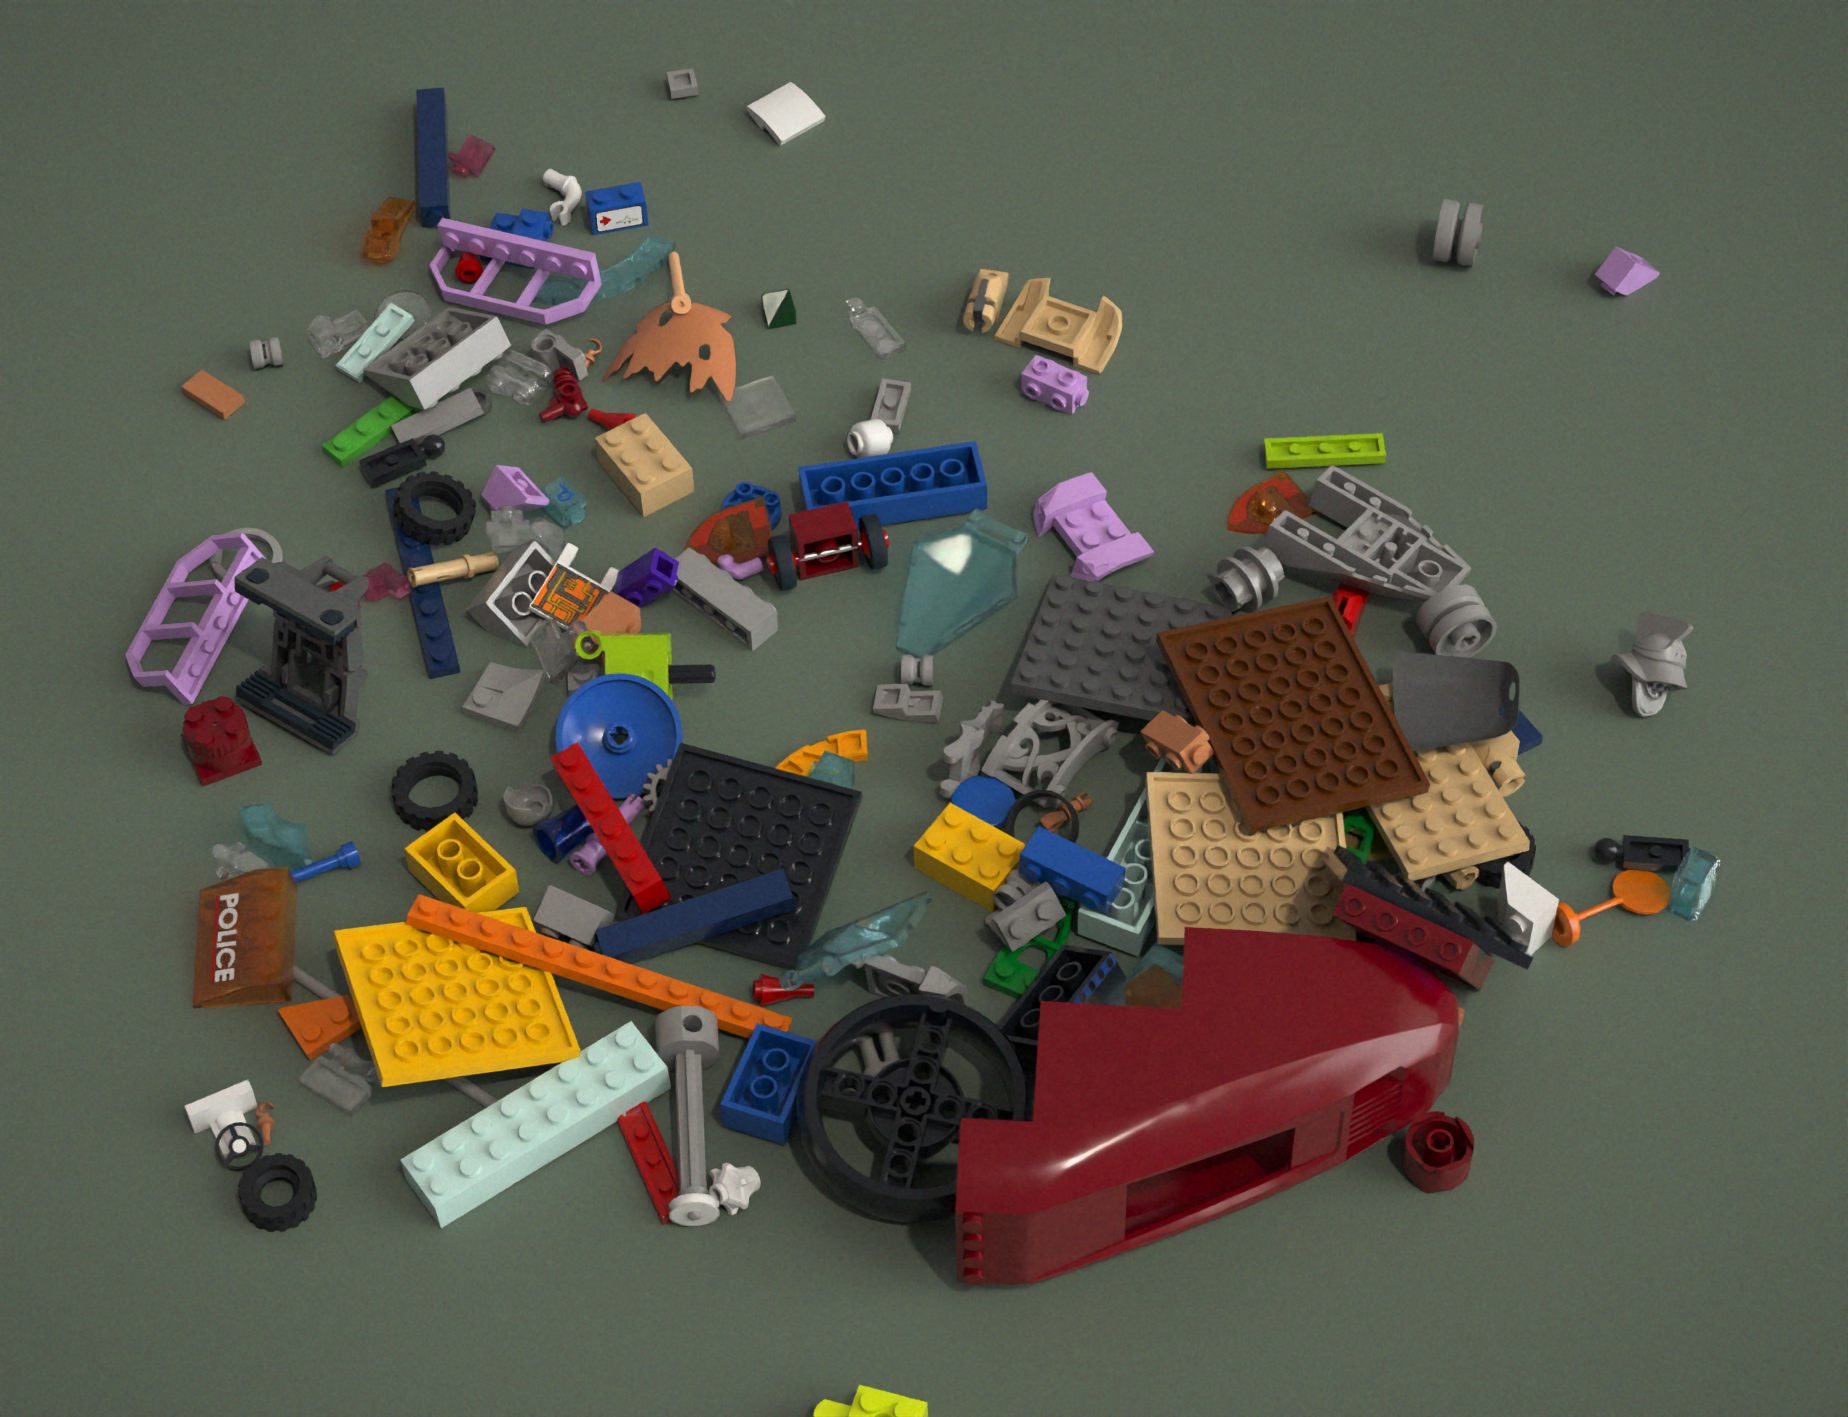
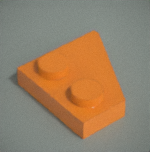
M348 995L282 1007L278 1010L310 1061L362 1028L355 1005Z

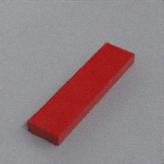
M644 1101L627 1111L625 1117L623 1114L617 1118V1123L663 1225L671 1222L668 1204L672 1199L678 1197V1192L680 1191L679 1173L648 1104Z

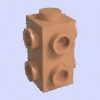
M1162 710L1140 731L1147 742L1145 745L1147 751L1156 759L1164 758L1176 770L1181 768L1193 774L1213 755V749L1208 743L1210 737L1206 731L1198 725L1195 727L1189 725L1180 715L1173 716Z

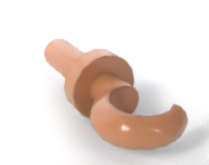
M595 338L589 339V342L597 345V351L588 349L587 353H583L586 357V369L589 365H593L595 361L593 356L600 354L602 351L600 341Z
M265 1102L258 1105L255 1114L259 1118L258 1129L262 1131L263 1144L269 1145L271 1143L270 1131L274 1128V1119L270 1117V1114L260 1112L266 1108L273 1109L274 1105Z

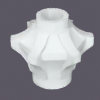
M726 1162L722 1164V1170L715 1168L710 1172L713 1185L709 1188V1195L715 1197L719 1201V1205L722 1204L730 1215L736 1214L739 1207L743 1210L748 1208L749 1198L761 1186L760 1177L751 1166L736 1168Z

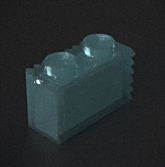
M1689 847V851L1675 871L1666 907L1668 912L1691 923L1696 922L1712 895L1720 863L1718 857L1713 856L1706 850Z

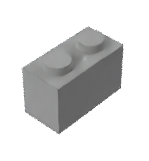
M549 885L533 921L543 925L542 932L559 939L562 933L571 937L569 944L587 950L589 946L594 948L593 943L599 941L596 930L610 926L616 914Z

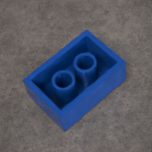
M757 1023L720 1103L722 1126L786 1145L797 1120L796 1095L799 1080L805 1063L818 1041Z

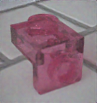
M469 134L459 153L456 155L449 152L447 157L454 163L453 168L461 174L467 176L468 173L479 177L494 153L495 148L486 141Z

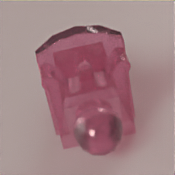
M386 562L376 568L369 569L367 574L362 575L369 580L368 589L363 595L373 603L388 593L400 599L411 592L407 577L394 570L392 565Z

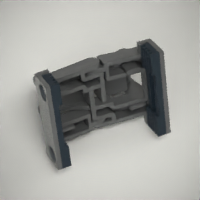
M327 556L301 570L283 561L272 563L261 557L235 576L234 581L236 593L258 605L264 604L273 609V617L276 619L274 622L271 669L263 665L259 668V672L255 671L254 675H250V679L246 678L245 682L242 681L241 686L237 685L236 700L333 755L359 734L360 719L356 717L359 688L365 683L368 676L367 671L362 669L361 665L363 645L360 627L362 625L361 611H359L361 605L359 601L361 600V595L368 589L369 580L364 576L357 577L333 564V560ZM326 575L338 580L337 582L330 580L316 585ZM321 670L325 672L323 699L303 689Z

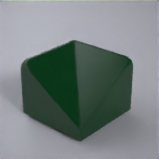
M789 289L762 294V310L768 329L797 324L796 309Z

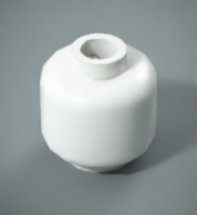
M879 419L856 423L852 426L847 436L848 448L858 458L887 454L893 442L891 429Z

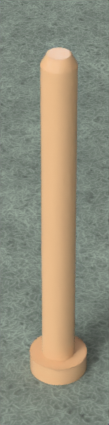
M671 252L668 255L674 293L671 298V307L674 312L684 314L691 309V298L685 293L679 255L676 252Z

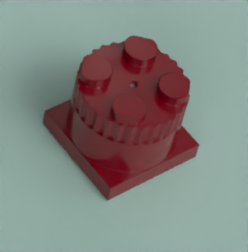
M220 696L217 699L203 701L201 704L188 708L184 715V734H181V737L202 787L262 765L260 755L251 738L246 715L243 709L236 705L231 698Z

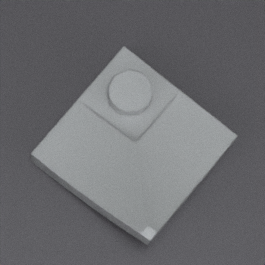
M490 662L462 707L463 715L519 734L534 707L545 679L544 670L518 669Z

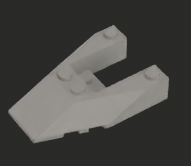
M1331 465L1316 480L1309 506L1348 529L1338 539H1335L1285 510L1269 525L1263 546L1272 551L1278 560L1288 567L1380 596L1426 602L1431 596L1445 588L1458 585L1471 571V567L1447 544L1443 547L1432 537L1433 531L1426 524L1422 527L1411 517L1412 511L1408 507L1334 465Z

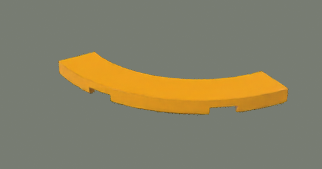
M866 729L834 734L812 746L806 745L790 754L775 768L814 779L833 768L854 762L868 761Z

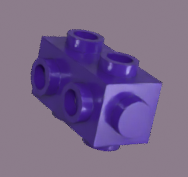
M653 548L618 572L614 593L642 608L675 587L678 581L677 570L679 562L668 556L665 552Z

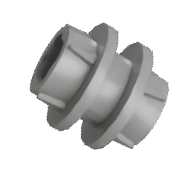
M1242 546L1236 550L1234 557H1225L1218 563V575L1210 583L1217 600L1223 607H1226L1231 612L1239 608L1245 612H1254L1262 605V601L1270 602L1278 595V583L1282 581L1285 575L1280 561L1268 548L1260 547L1255 550L1249 546Z

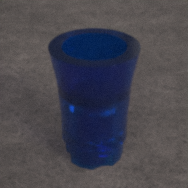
M577 804L548 820L533 825L532 828L538 847L554 863H559L570 851L585 841L589 834L594 833Z

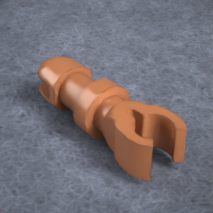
M1082 792L1070 802L1076 813L1084 811L1092 804V797L1084 800L1088 793ZM1063 803L1057 807V811L1045 815L1040 820L1042 825L1039 826L1053 833L1064 821L1067 823L1072 821L1067 806Z

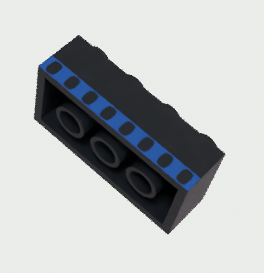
M1062 944L998 1027L1015 1045L1026 1068L1036 1071L1041 1001L1109 1005L1128 980L1112 952Z

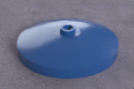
M608 674L583 684L566 701L557 721L556 747L559 753L578 742L612 799L626 800L630 794H635V798L645 795L642 792L643 784H650L646 780L648 773L656 775L655 765L660 764L663 768H666L667 759H671L672 762L674 761L680 743H683V730L679 713L674 703L659 686L645 678L632 674ZM624 735L626 737L622 745L616 744V736Z

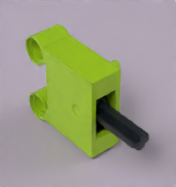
M591 629L580 634L575 642L576 652L584 659H594L605 651V675L623 673L645 678L659 686L670 697L672 702V684L714 683L716 679L715 666L712 664L672 665L671 633L603 634L599 630ZM587 636H593L598 641V650L594 653L587 651L584 647V640Z

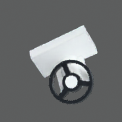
M248 1080L185 1105L194 1134L211 1127L216 1138V1155L226 1167L233 1170L249 1168L251 1163L245 1166L229 1164L235 1156H243L248 1150L259 1151L252 1162L258 1161L262 1156L264 1148L262 1136L254 1126L246 1122L243 1116L244 1113L258 1107L253 1089ZM250 1129L256 1133L260 1146L256 1145ZM219 1147L222 1151L224 1158H226L225 1160L220 1155Z

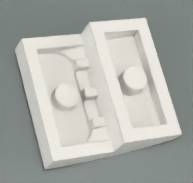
M792 82L746 107V110L760 129L766 128L779 146L824 122L826 117L810 97Z

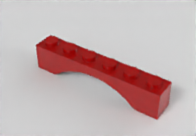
M577 742L550 757L560 779L593 829L642 914L671 899L662 878L579 743Z

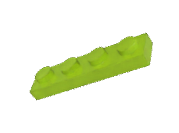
M1383 433L1264 438L1263 447L1266 469L1381 464L1386 462Z

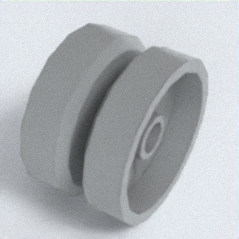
M1443 199L1434 244L1433 260L1448 262L1452 257L1454 246H1458L1456 256L1458 264L1473 267L1476 251L1479 249L1481 242L1484 205L1468 203L1462 220L1459 219V201Z
M1467 584L1454 585L1431 596L1420 608L1416 619L1417 625L1425 638L1429 640L1434 653L1444 656L1465 658L1474 656L1491 642L1497 629L1494 618L1489 610L1484 607V603L1474 587Z

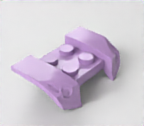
M1092 472L1058 483L1037 500L1033 511V520L1038 537L1043 536L1053 526L1077 556L1070 577L1088 582L1099 581L1122 567L1151 557L1154 554V551L1139 532L1131 534L1105 501L1107 491Z

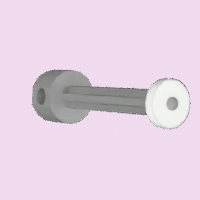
M677 1006L663 1011L655 1019L656 1053L668 1067V1070L675 1071L680 1191L678 1192V1197L672 1199L668 1204L670 1210L669 1219L680 1226L697 1227L710 1224L720 1216V1211L718 1210L719 1201L715 1197L708 1195L709 1191L707 1190L702 1070L711 1067L719 1059L718 1019L713 1011L704 1007Z

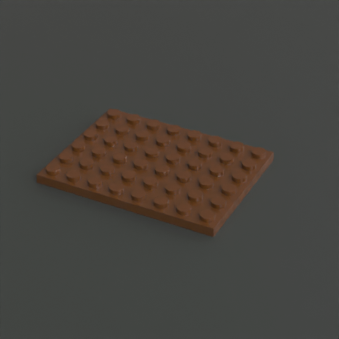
M1331 596L1157 632L1156 642L1196 724L1204 729L1210 737L1208 743L1213 749L1212 757L1249 833L1428 793L1430 783Z

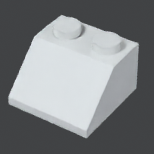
M1507 862L1503 866L1497 899L1499 922L1503 923V926L1507 927L1509 931L1513 932L1512 934L1523 941V944L1528 946L1526 951L1532 955L1552 936L1559 899L1511 863Z

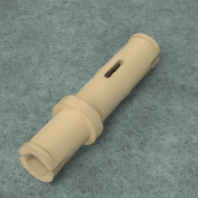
M493 551L475 556L465 554L461 555L460 559L415 568L411 567L407 571V577L412 587L459 577L469 579L473 578L474 574L497 571L499 562Z

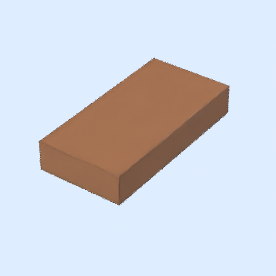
M202 369L181 386L184 395L224 420L245 403L242 394Z

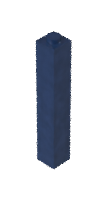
M444 87L416 90L419 208L423 227L437 226L442 218L451 220L448 120Z
M780 869L597 929L596 934L599 941L593 943L596 953L631 964L797 908L785 871Z

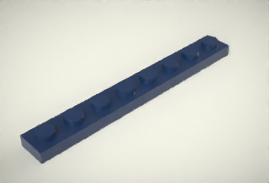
M399 487L385 490L430 679L461 673L439 582L412 587L407 577V571L411 567L415 568L434 564L430 544L428 541H424V543L417 541V537L413 535L410 537L404 532L405 529L403 527L400 528L397 525V517L393 516V504ZM417 497L411 502L414 508L422 514Z

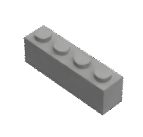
M689 547L675 558L679 562L677 570L678 581L671 592L752 652L778 631L775 607L770 602H764L757 597L748 586H742L735 581L726 570L717 568L704 554H698Z

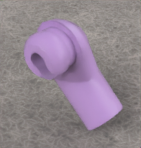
M729 554L722 555L717 560L718 568L726 570L733 579L743 580L764 570L762 562L758 557L742 564L733 562L734 559Z

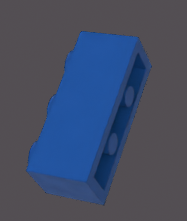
M1040 826L1020 853L1019 873L1033 882L1043 884L1046 881L1057 894L1068 896L1090 910H1097L1106 914L1124 886L1125 867Z

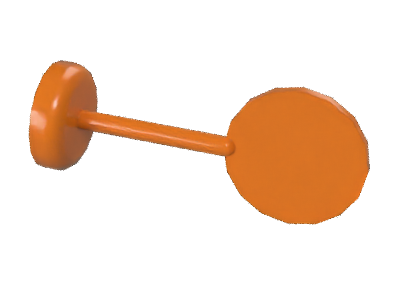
M1632 869L1623 871L1616 876L1612 884V894L1614 896L1612 899L1577 914L1569 905L1559 901L1551 937L1563 947L1575 944L1580 937L1581 928L1579 921L1618 904L1626 910L1637 914L1649 915L1658 913L1666 908L1670 900V888L1664 879L1653 872Z

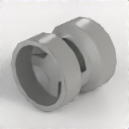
M279 336L271 337L268 341L264 342L259 339L250 341L254 369L263 368L266 364L274 366L284 365ZM263 347H265L267 359H265Z
M902 654L901 684L911 686L913 683H921L923 686H933L934 656L923 655L921 658H914L912 655ZM918 663H920V678H918Z
M1014 869L1005 878V884L1000 885L993 893V900L1001 910H1004L1037 888V884L1019 873L1018 869Z

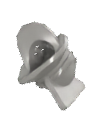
M1643 611L1639 615L1636 642L1632 646V651L1612 655L1611 660L1619 662L1632 674V707L1638 716H1653L1661 710L1668 690L1677 692L1688 689L1683 672L1686 668L1687 655L1681 641L1692 632L1693 626L1691 623Z

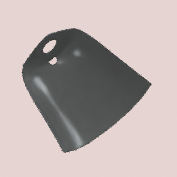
M1395 651L1393 668L1394 713L1412 751L1497 738L1514 729L1519 713L1520 676L1515 667L1509 662ZM1514 682L1515 696L1513 701L1511 702L1510 688L1512 683ZM1501 706H1504L1505 709L1503 715H1500L1498 712Z

